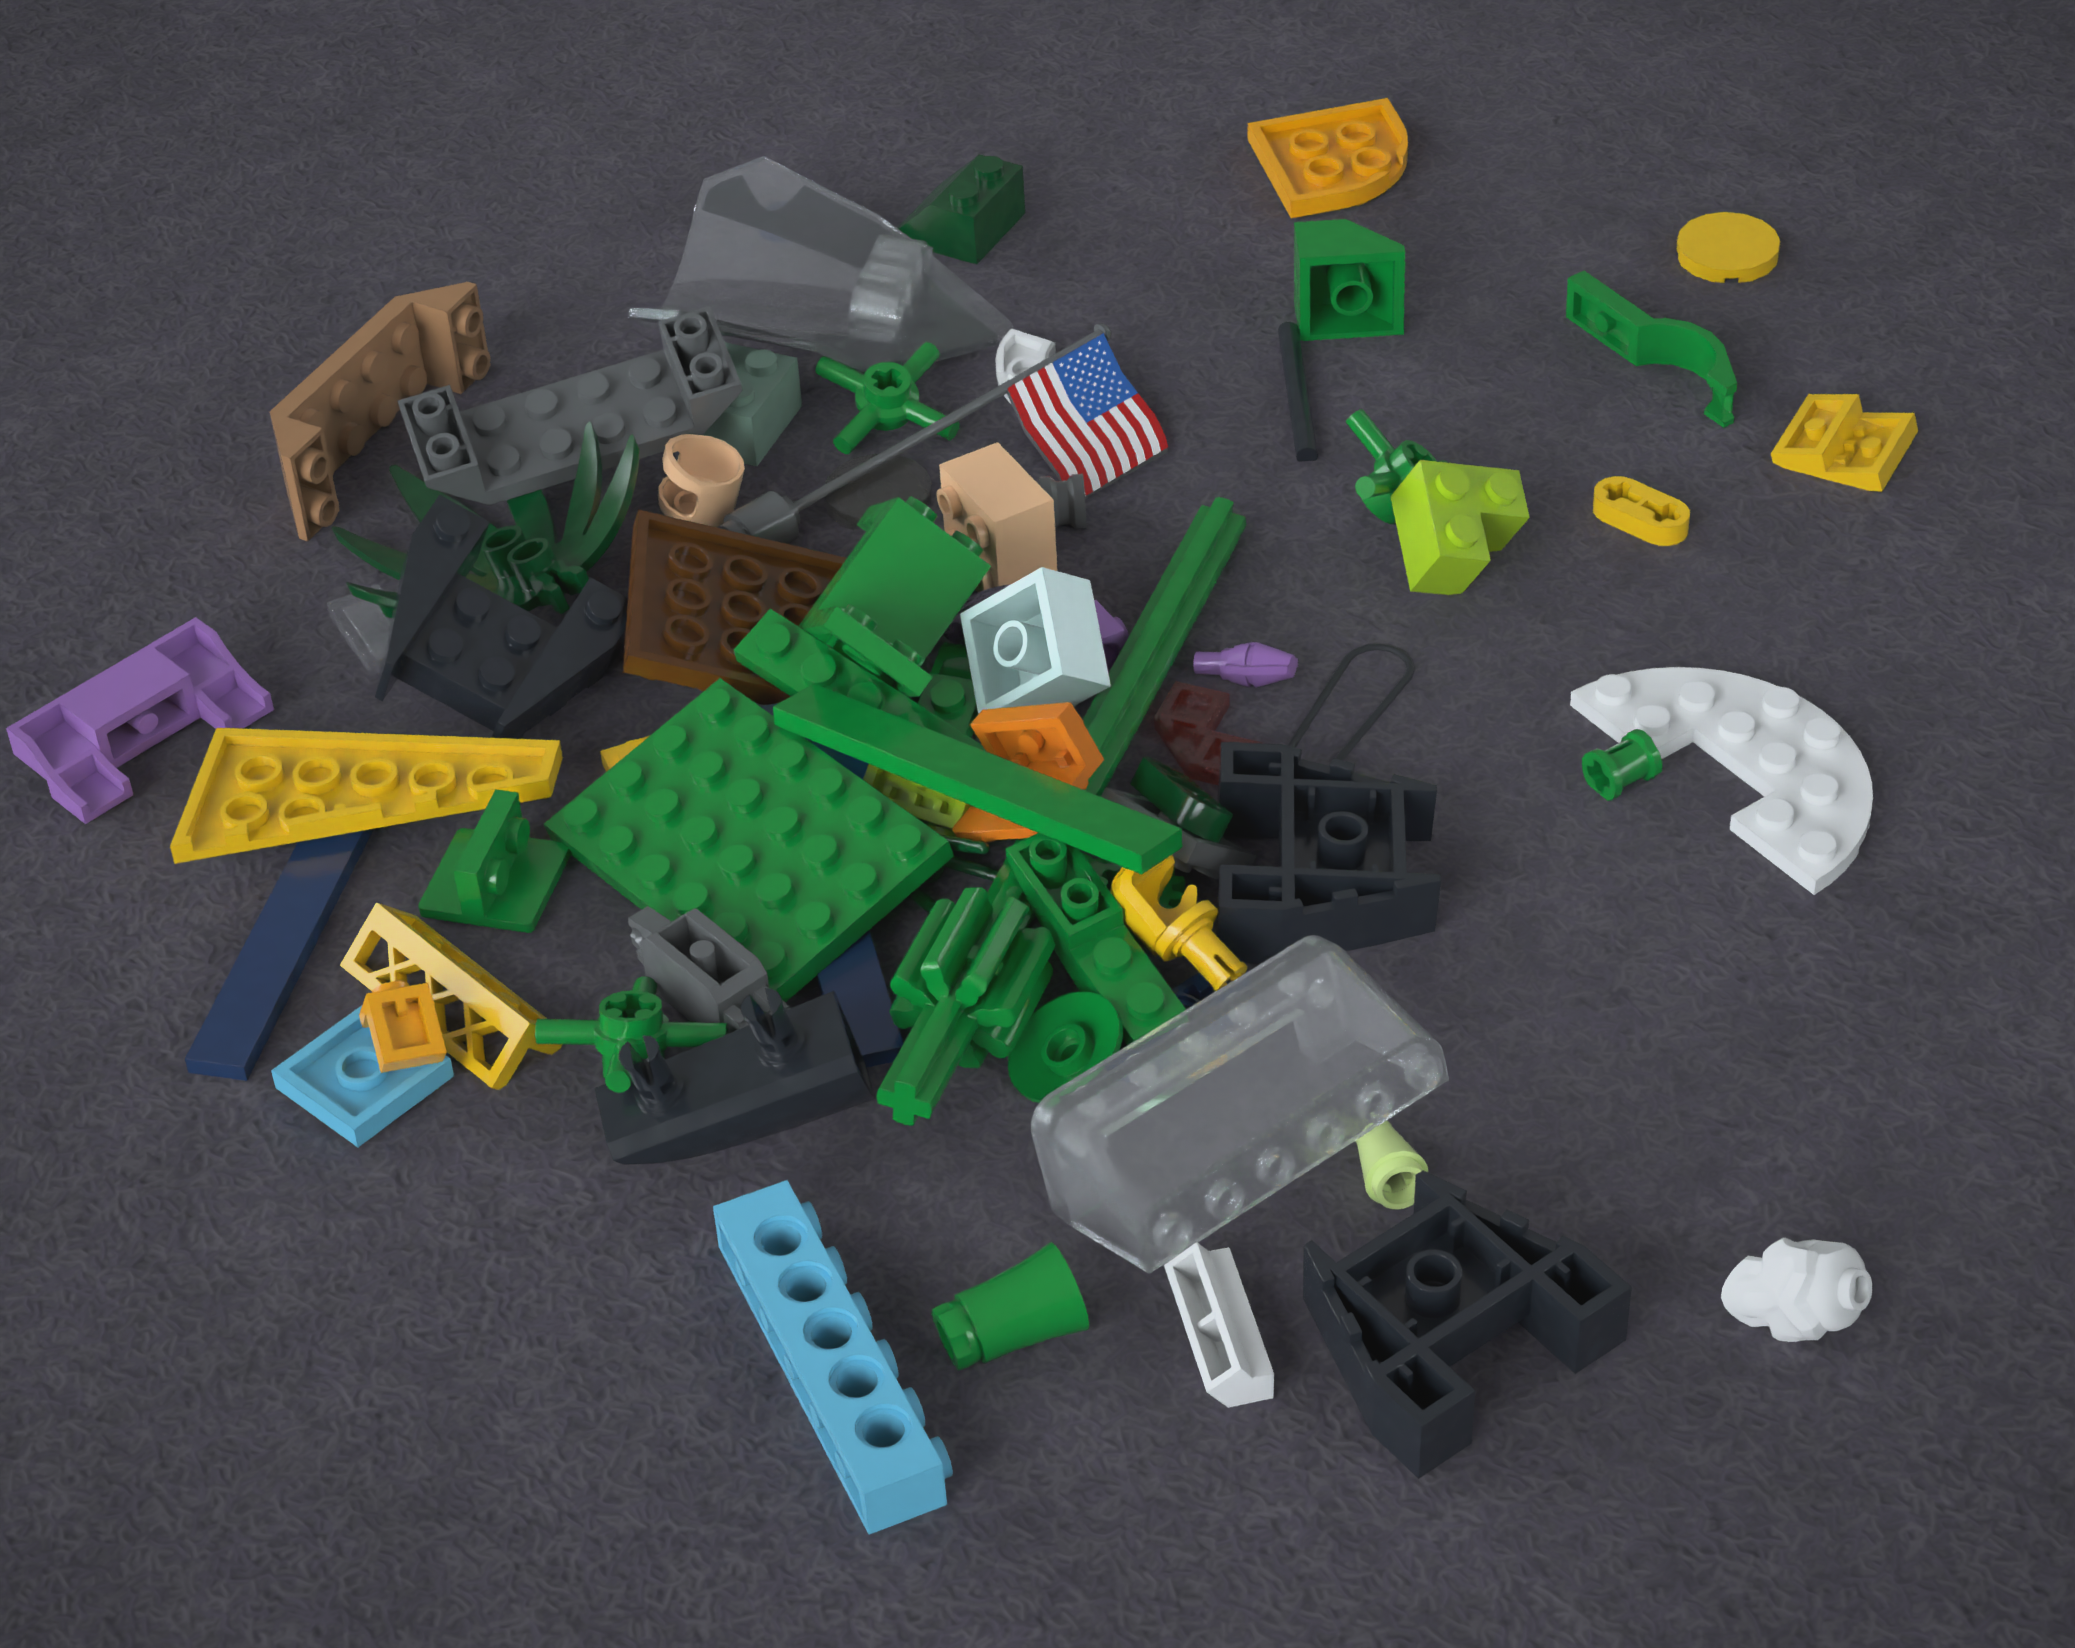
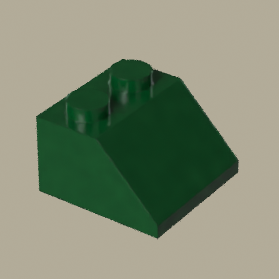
M979 154L939 184L890 235L905 245L977 265L1026 213L1023 166L1003 161L995 156Z

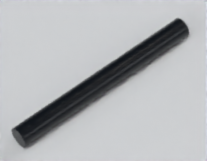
M1284 322L1278 328L1296 459L1298 462L1316 461L1318 454L1299 328L1294 322Z

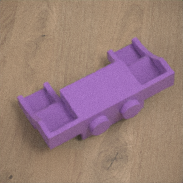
M195 617L7 727L6 730L13 754L47 780L51 797L84 824H87L133 796L130 780L117 769L119 766L199 718L205 720L215 729H243L273 711L274 707L271 694L252 679L239 665L217 632Z

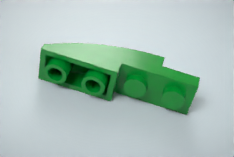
M1040 833L1006 848V857L1041 927L1050 930L1056 945L1054 950L1079 991L1097 993L1114 1005L1120 1014L1123 1024L1122 1039L1134 1055L1189 1028L1188 1011L1125 927L1123 908L1079 849Z

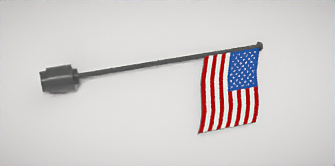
M1099 323L1094 326L1093 333L799 500L792 502L787 496H780L774 491H768L724 517V523L717 528L788 544L798 537V525L801 521L800 511L1005 394L1008 395L1025 435L1057 476L1058 480L1065 481L1072 474H1083L1085 499L1168 452V444L1156 415L1122 373L1108 343L1111 338L1110 328L1106 324Z

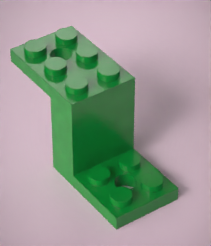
M909 496L906 502L897 497L870 506L856 524L866 533L798 626L907 697L920 696L932 679V676L920 667L991 567V565L980 558L984 550L975 541L959 531H955L950 536L933 523L938 517L937 514L912 496Z

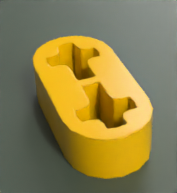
M1622 476L1604 478L1594 487L1593 513L1601 521L1658 546L1675 545L1684 541L1688 536L1690 510L1682 501L1634 479Z

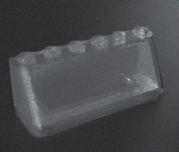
M1311 935L1292 944L1049 1093L1039 1103L1034 1112L1031 1122V1133L1052 1211L1066 1224L1150 1274L1196 1242H1200L1375 1127L1449 1081L1440 1044L1342 947L1320 936Z

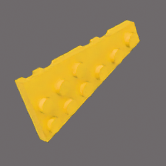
M216 728L170 845L174 864L482 810L488 805L495 789L517 792L520 803L550 798L563 759L560 740Z

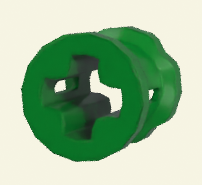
M1634 729L1623 736L1620 743L1604 751L1597 748L1585 753L1582 758V770L1587 784L1604 799L1610 801L1620 796L1623 787L1641 778L1649 781L1662 772V759L1652 738L1643 730Z

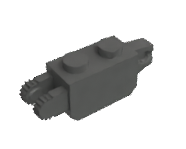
M647 906L628 918V924L632 928L631 941L638 949L636 950L637 958L644 965L645 976L655 980L658 986L657 994L690 1022L728 1023L729 1033L749 1026L741 1014V1005L749 994L764 1012L770 1010L765 988H769L768 976L760 960L698 909L694 908L677 919L670 921ZM783 1001L785 1010L790 1009L789 1005Z

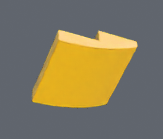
M1808 394L1771 452L1772 461L1774 464L1792 471L1868 491L1882 492L1918 433L1915 413L1863 412L1859 394Z

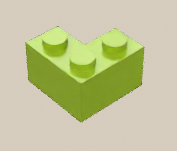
M1420 460L1391 495L1410 592L1443 595L1461 594L1491 561L1489 552L1500 551L1506 546L1530 518L1519 470Z

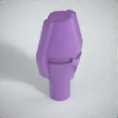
M1250 642L1236 645L1234 648H1225L1221 652L1197 651L1194 655L1193 667L1196 674L1221 675L1223 680H1229L1232 683L1246 687L1254 685L1256 688L1293 678L1298 667V658H1295L1293 654L1263 643Z

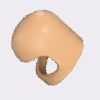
M684 434L671 438L665 445L662 459L663 470L667 476L663 478L658 487V500L661 512L665 516L717 528L724 523V517L733 512L736 506L745 470L743 458L734 447L725 441L711 436ZM678 451L679 456L678 460L676 461L675 457L673 456V453Z

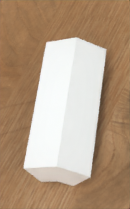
M1196 1242L1167 1262L1164 1267L1206 1392L1228 1408L1271 1399L1274 1395V1372L1230 1248L1208 1251Z

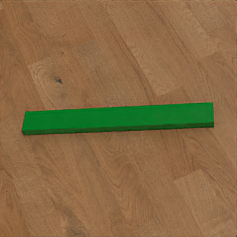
M812 684L773 706L774 725L1141 875L1182 848V829L817 684Z

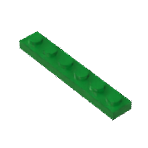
M772 609L767 611L734 649L737 662L789 696H793L812 684H817L986 751L983 745Z

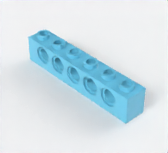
M788 1180L713 1206L719 1248L868 1534L870 1535L947 1505L945 1479L953 1475V1469L945 1445L940 1437L936 1436L929 1439L923 1428L925 1426V1417L920 1401L912 1387L902 1390L896 1379L899 1377L898 1367L891 1347L885 1339L875 1341L870 1332L873 1326L866 1302L859 1292L850 1295L845 1286L847 1284V1276L841 1257L834 1246L824 1248L820 1240L822 1239L821 1226L812 1204L809 1201L800 1204Z

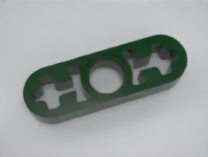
M1143 756L1130 782L1136 790L1177 825L1215 843L1220 842L1233 816L1232 813L1189 777L1150 757Z

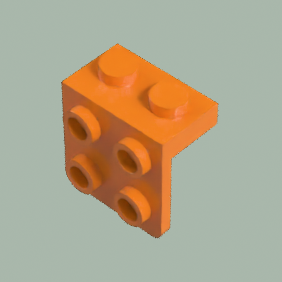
M1071 702L983 709L970 724L986 752L1083 790L1087 788L1089 778L1104 761L1082 718ZM970 806L952 828L956 837L985 843L996 840L1029 838L1038 833L974 806Z

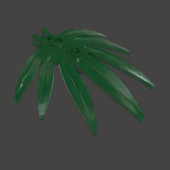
M587 422L562 541L558 543L553 516L541 489L508 499L507 503L516 525L498 529L489 523L479 557L471 568V571L476 575L468 573L466 578L528 612L538 606L552 605L553 609L560 614L569 610L570 607L564 594H580L589 580L586 572L602 557L613 542L628 512L635 489L640 449L634 435L631 434L629 436L619 465L600 504L602 489L601 453L597 434L591 422ZM397 465L389 467V471L400 493L419 523L439 495L471 511L443 492L427 488L423 480ZM332 527L337 540L352 553L381 572L400 580L406 553L378 544L343 528ZM346 582L354 597L379 605L384 616L392 618L397 592L378 590Z

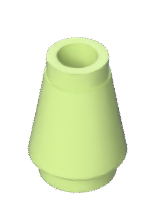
M1382 1118L1367 1120L1360 1125L1355 1134L1367 1194L1372 1200L1381 1203L1389 1209H1404L1412 1206L1415 1194V1175L1423 1170L1428 1172L1425 1160L1387 1120Z

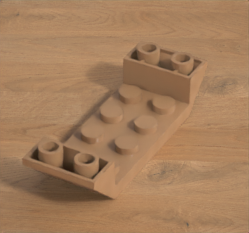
M464 282L394 297L270 411L286 490L299 539L309 541L322 527H328L334 522L340 511L333 481L334 471L351 455L359 454L365 442L382 426L386 427L393 421L395 414L400 410L398 400L421 394L426 384L440 388L450 385L453 392L462 394L475 380H481L486 376L491 358L487 348L483 312L480 307L477 284Z

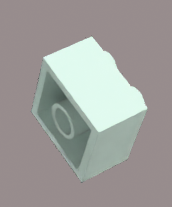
M1041 567L960 614L978 714L983 709L1071 702L1075 706L1111 686L1091 583L1088 579Z

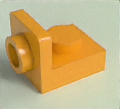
M391 981L377 986L372 990V993H366L359 1017L362 1027L370 1028L381 1073L443 1062L447 1052L429 982L409 986L407 981Z

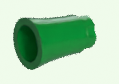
M1052 1242L1000 1274L955 1294V1300L933 1308L931 1312L940 1341L958 1371L970 1367L980 1360L983 1364H986L1011 1352L1052 1338L1089 1330V1318L1079 1287L1066 1260Z

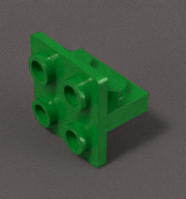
M495 789L475 830L460 828L454 835L418 904L420 916L531 933L534 931L571 856L570 850L562 842L530 838L529 822L526 818H522L518 793Z

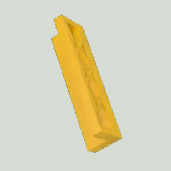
M376 902L340 964L341 967L371 991L377 986L387 983L386 981L389 980L390 982L407 981V974L424 970L426 983L429 982L446 1052L493 1089L500 1090L508 1084L528 1048L552 1055L562 1046V1044H537L535 1039L537 1018H547L416 915ZM382 937L388 943L389 967L373 971L365 964ZM461 1000L464 1006L465 1028L449 1032L446 1028L445 1005ZM500 1031L509 1039L494 1065L491 1066L485 1061L483 1035Z

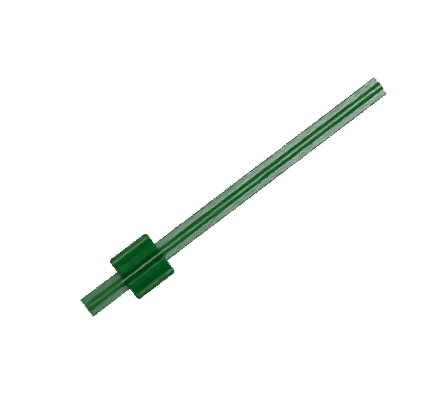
M1216 497L1211 507L1201 505L1108 673L1111 686L1097 693L1084 716V725L1104 758V761L1089 778L1085 791L1101 797L1105 788H1107L1246 528V517L1233 513V501ZM1026 838L1016 839V841H1015L1014 844H1016V843H1018V842H1020V841H1022V840H1024V839H1026ZM1007 857L988 892L982 887L965 888L956 904L949 899H940L935 903L890 981V987L893 993L897 995L889 1009L893 1022L898 1028L906 1029L912 1027L877 1091L878 1104L893 1108L892 1119L898 1123L914 1126L918 1116L929 1119L958 1065L964 1068H981L988 1052L997 1058L1009 1056L1020 1039L1053 975V968L1048 962L1056 946L1052 934L1045 927L1031 929L1037 918L1016 879Z

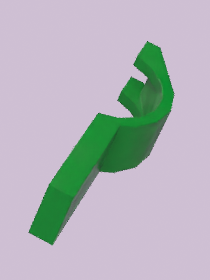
M1584 270L1568 277L1566 318L1635 366L1666 364L1693 371L1707 381L1713 392L1712 401L1704 409V415L1723 428L1734 423L1732 409L1734 393L1737 392V381L1724 344L1711 331L1691 322L1670 318H1653Z

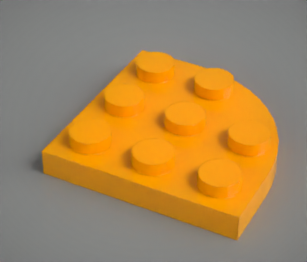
M1388 98L1248 123V141L1290 218L1364 204L1390 189L1400 179L1407 165V131Z

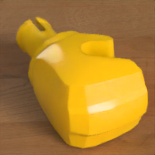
M1173 854L1142 875L1122 867L1112 881L1110 892L1123 908V918L1126 927L1154 956L1159 955L1164 962L1171 961L1176 957L1185 956L1213 986V990L1218 995L1229 990L1230 986L1226 983L1229 979L1235 985L1247 971V965L1243 961L1241 962L1212 931L1213 923L1219 912L1209 900L1197 903V887L1192 884L1186 888L1177 907L1167 909L1159 904L1160 896L1172 877L1175 864Z

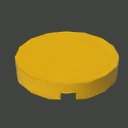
M1720 212L1702 215L1684 225L1679 231L1676 250L1681 266L1692 275L1718 283H1725V278H1738V283H1742L1767 275L1777 265L1780 239L1775 229L1761 219L1747 214Z

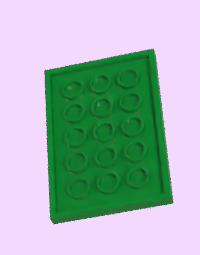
M721 678L543 824L551 840L565 844L574 858L642 910L649 906L670 921L677 919L694 908L698 909L760 960L767 972L769 989L777 991L782 1001L785 1002L954 857L947 839L804 737L774 725L773 715Z

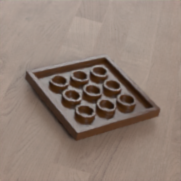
M638 509L632 533L623 672L638 675L649 680H660L692 687L701 691H705L721 678L758 704L771 705L786 700L791 696L737 662L734 649L769 609L799 626L847 558Z

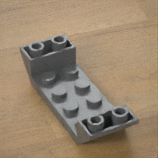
M710 306L658 321L663 350L459 412L450 385L398 400V405L426 487L492 505L573 480L577 474L585 426L589 421L598 437L602 470L619 465L631 434L634 435L640 449L639 459L663 452L665 445L673 437L684 434L703 435L743 391L740 379Z

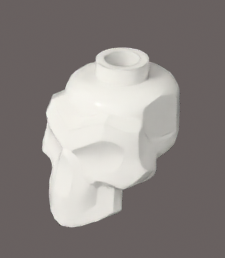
M1781 1238L1772 1243L1763 1252L1762 1258L1747 1256L1732 1270L1723 1285L1721 1299L1728 1312L1739 1321L1750 1327L1769 1326L1772 1337L1779 1341L1819 1340L1827 1331H1839L1847 1328L1858 1319L1861 1311L1870 1302L1872 1280L1856 1249L1845 1243L1815 1239L1794 1242L1787 1238Z

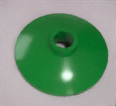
M1087 991L1064 994L1041 1006L1030 1017L1020 1039L1008 1057V1072L1014 1087L1025 1098L1040 1104L1065 1102L1089 1090L1107 1073L1120 1050L1123 1038V1024L1119 1012L1105 997Z

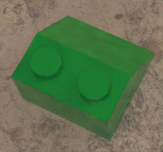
M1347 219L1294 222V307L1300 341L1404 335V245Z

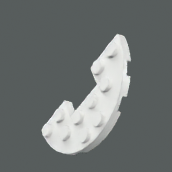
M1666 667L1636 670L1617 675H1605L1597 681L1571 691L1570 706L1618 743L1621 742L1622 737L1634 729L1643 730L1652 738L1661 754V759L1694 742L1762 794L1763 798L1731 815L1730 830L1813 895L1836 880L1857 857L1859 847L1870 826L1873 802L1872 781L1868 766L1861 751L1847 732L1823 710L1798 696L1792 689L1722 670Z

